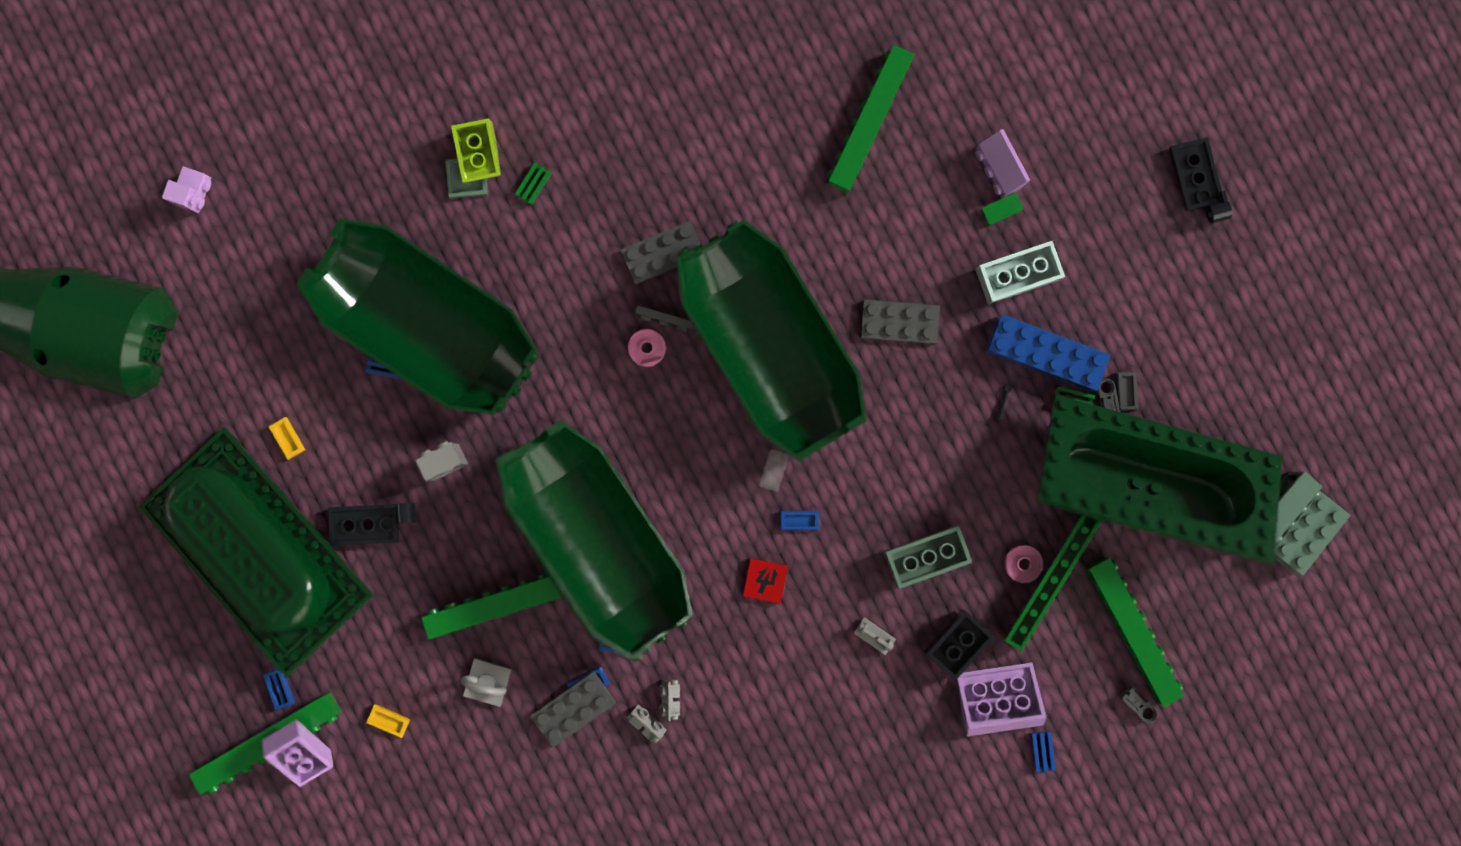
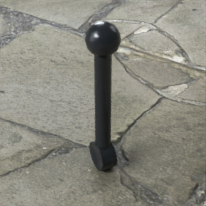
M1010 385L1004 386L1005 393L998 416L995 417V422L997 423L1002 421L1001 416L1008 393L1012 390Z

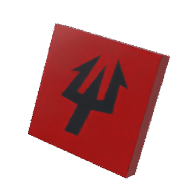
M750 558L743 596L781 604L788 565Z

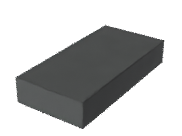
M1136 372L1115 373L1120 411L1139 410Z

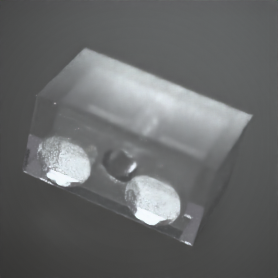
M770 449L760 480V487L778 492L788 461V454Z

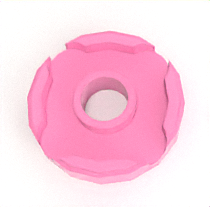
M651 329L637 331L628 343V353L631 359L643 367H651L660 363L666 352L663 337ZM644 343H650L652 345V351L649 353H644L642 351V345Z
M1028 545L1013 547L1006 554L1004 560L1008 576L1020 583L1035 581L1044 567L1040 552ZM1025 558L1028 560L1029 566L1026 569H1021L1019 562Z

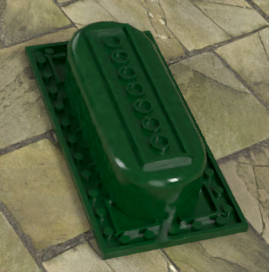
M1055 395L1053 397L1037 502L1271 566L1275 563L1282 456Z
M225 427L139 506L285 678L293 674L375 596Z

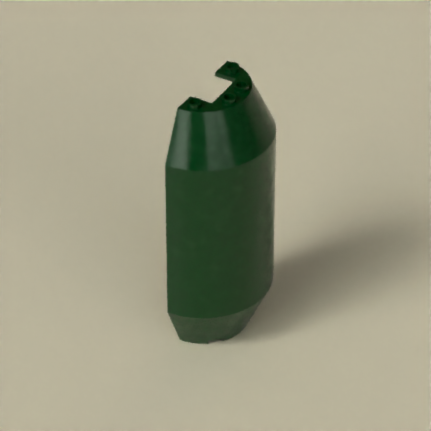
M339 218L329 234L334 240L315 269L307 268L297 283L298 288L321 324L444 407L488 415L501 414L512 396L514 398L518 396L522 389L520 385L523 381L526 382L532 374L530 369L539 358L537 348L513 309L388 226Z
M743 220L739 223L734 221L727 226L728 229L723 236L719 237L716 235L705 246L698 245L689 251L685 249L677 254L681 305L759 434L800 462L866 422L860 373L783 247Z
M560 420L545 429L540 436L496 459L504 511L589 637L635 663L644 656L643 654L652 649L651 644L655 641L657 644L667 638L665 634L676 627L680 630L689 623L687 620L693 615L684 570L600 446Z

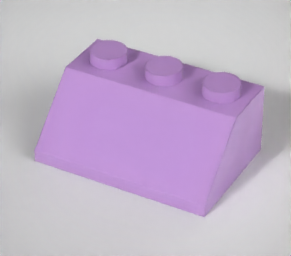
M1003 129L976 147V156L980 162H983L985 174L988 178L992 179L994 191L1001 198L1022 189L1030 181Z

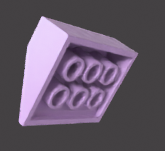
M1033 663L964 672L957 679L967 737L1044 725L1047 717Z

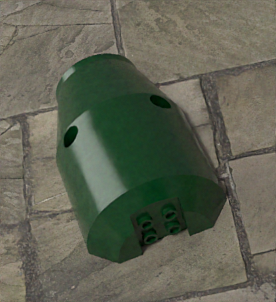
M79 267L0 268V350L45 377L133 399L159 385L163 367L156 364L161 357L160 349L166 338L165 330L166 328L174 329L178 310L164 288Z

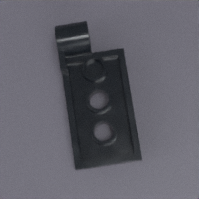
M1208 137L1170 146L1169 151L1185 211L1204 207L1206 217L1211 224L1231 219L1232 207L1228 202L1226 191H1222ZM1190 156L1196 157L1197 165L1189 163ZM1195 174H1199L1202 177L1200 184L1194 181Z
M415 503L328 507L331 546L398 543V523L416 522ZM367 519L373 522L371 530H367L364 527V522ZM348 520L354 523L352 531L345 529V523Z

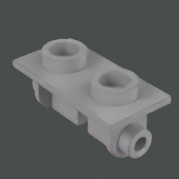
M865 617L854 631L855 635L884 655L892 650L893 643L896 640Z
M662 679V685H660L659 689L662 696V704L659 708L662 719L670 721V719L676 720L680 715V701H673V698H680V684L678 680L667 681Z
M639 704L627 716L628 722L639 730L642 726L645 727L642 734L650 742L657 743L666 732L663 725L656 721Z

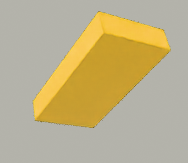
M287 417L268 426L287 460L305 451L303 444Z
M374 704L366 723L402 738L410 719Z

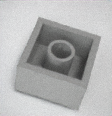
M448 441L437 446L438 449L435 451L427 450L419 454L420 458L416 459L425 481L438 480L468 465L459 444L448 443Z

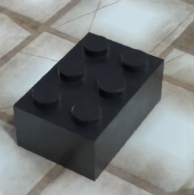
M961 609L923 652L956 681L995 637L969 613Z

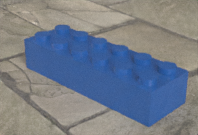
M1003 314L997 317L985 349V353L1089 392L1098 391L1111 356L1105 352Z

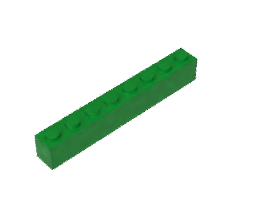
M896 45L893 46L892 50H887L883 58L886 61L884 67H879L875 75L878 79L875 84L871 83L867 92L870 96L867 101L863 100L859 111L862 113L859 118L855 117L851 125L853 132L851 135L847 134L843 142L845 148L843 152H838L835 159L837 165L835 169L831 168L827 175V179H829L828 186L847 195L849 194L915 54Z
M1084 514L1081 515L1005 638V642L1019 651H1023L1103 519Z
M1104 557L1085 567L1157 704L1166 707L1184 697L1181 683L1179 680H1175L1172 674L1174 673L1172 666L1168 662L1166 663L1163 658L1165 655L1163 649L1156 645L1154 641L1155 635L1150 628H1147L1144 614L1138 611L1135 606L1137 604L1135 597L1128 593L1126 589L1128 585L1125 579L1119 576L1116 562L1113 559Z
M546 573L537 576L538 580L533 582L527 579L518 582L519 586L514 588L508 585L500 588L501 592L495 594L493 591L483 593V598L475 600V597L464 599V604L458 606L455 602L445 605V610L439 612L438 608L426 612L427 615L421 618L429 640L543 604L562 596Z
M330 692L189 774L200 795L205 792L211 794L219 789L218 785L220 783L228 784L236 779L235 775L241 772L243 775L253 769L252 765L258 762L260 765L267 761L264 758L263 740L295 720H298L313 734L321 729L319 725L326 722L328 725L337 720L336 715L342 711Z

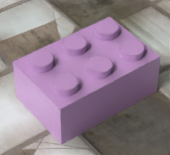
M298 720L263 740L264 758L299 787L333 768L331 750Z

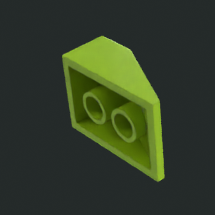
M488 118L452 125L451 128L462 182L467 183L501 176L493 122Z

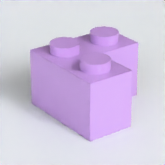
M183 166L177 183L168 180L162 198L176 206L199 213L200 209L204 206L206 192L211 187V177Z

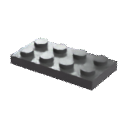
M690 220L623 248L621 252L635 285H638L677 269V254L685 249L689 251L701 244Z
M863 300L861 338L937 344L940 306Z
M593 671L537 710L530 717L553 748L615 705L616 701L595 671Z

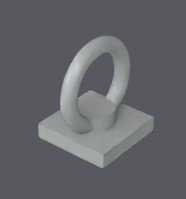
M474 658L469 676H463L460 681L466 687L463 696L500 707L507 691L506 688L512 668Z

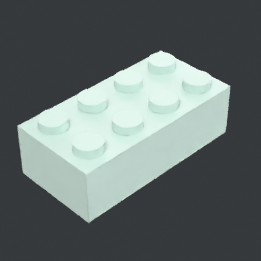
M1053 241L979 265L976 268L988 305L1059 281L1065 277Z

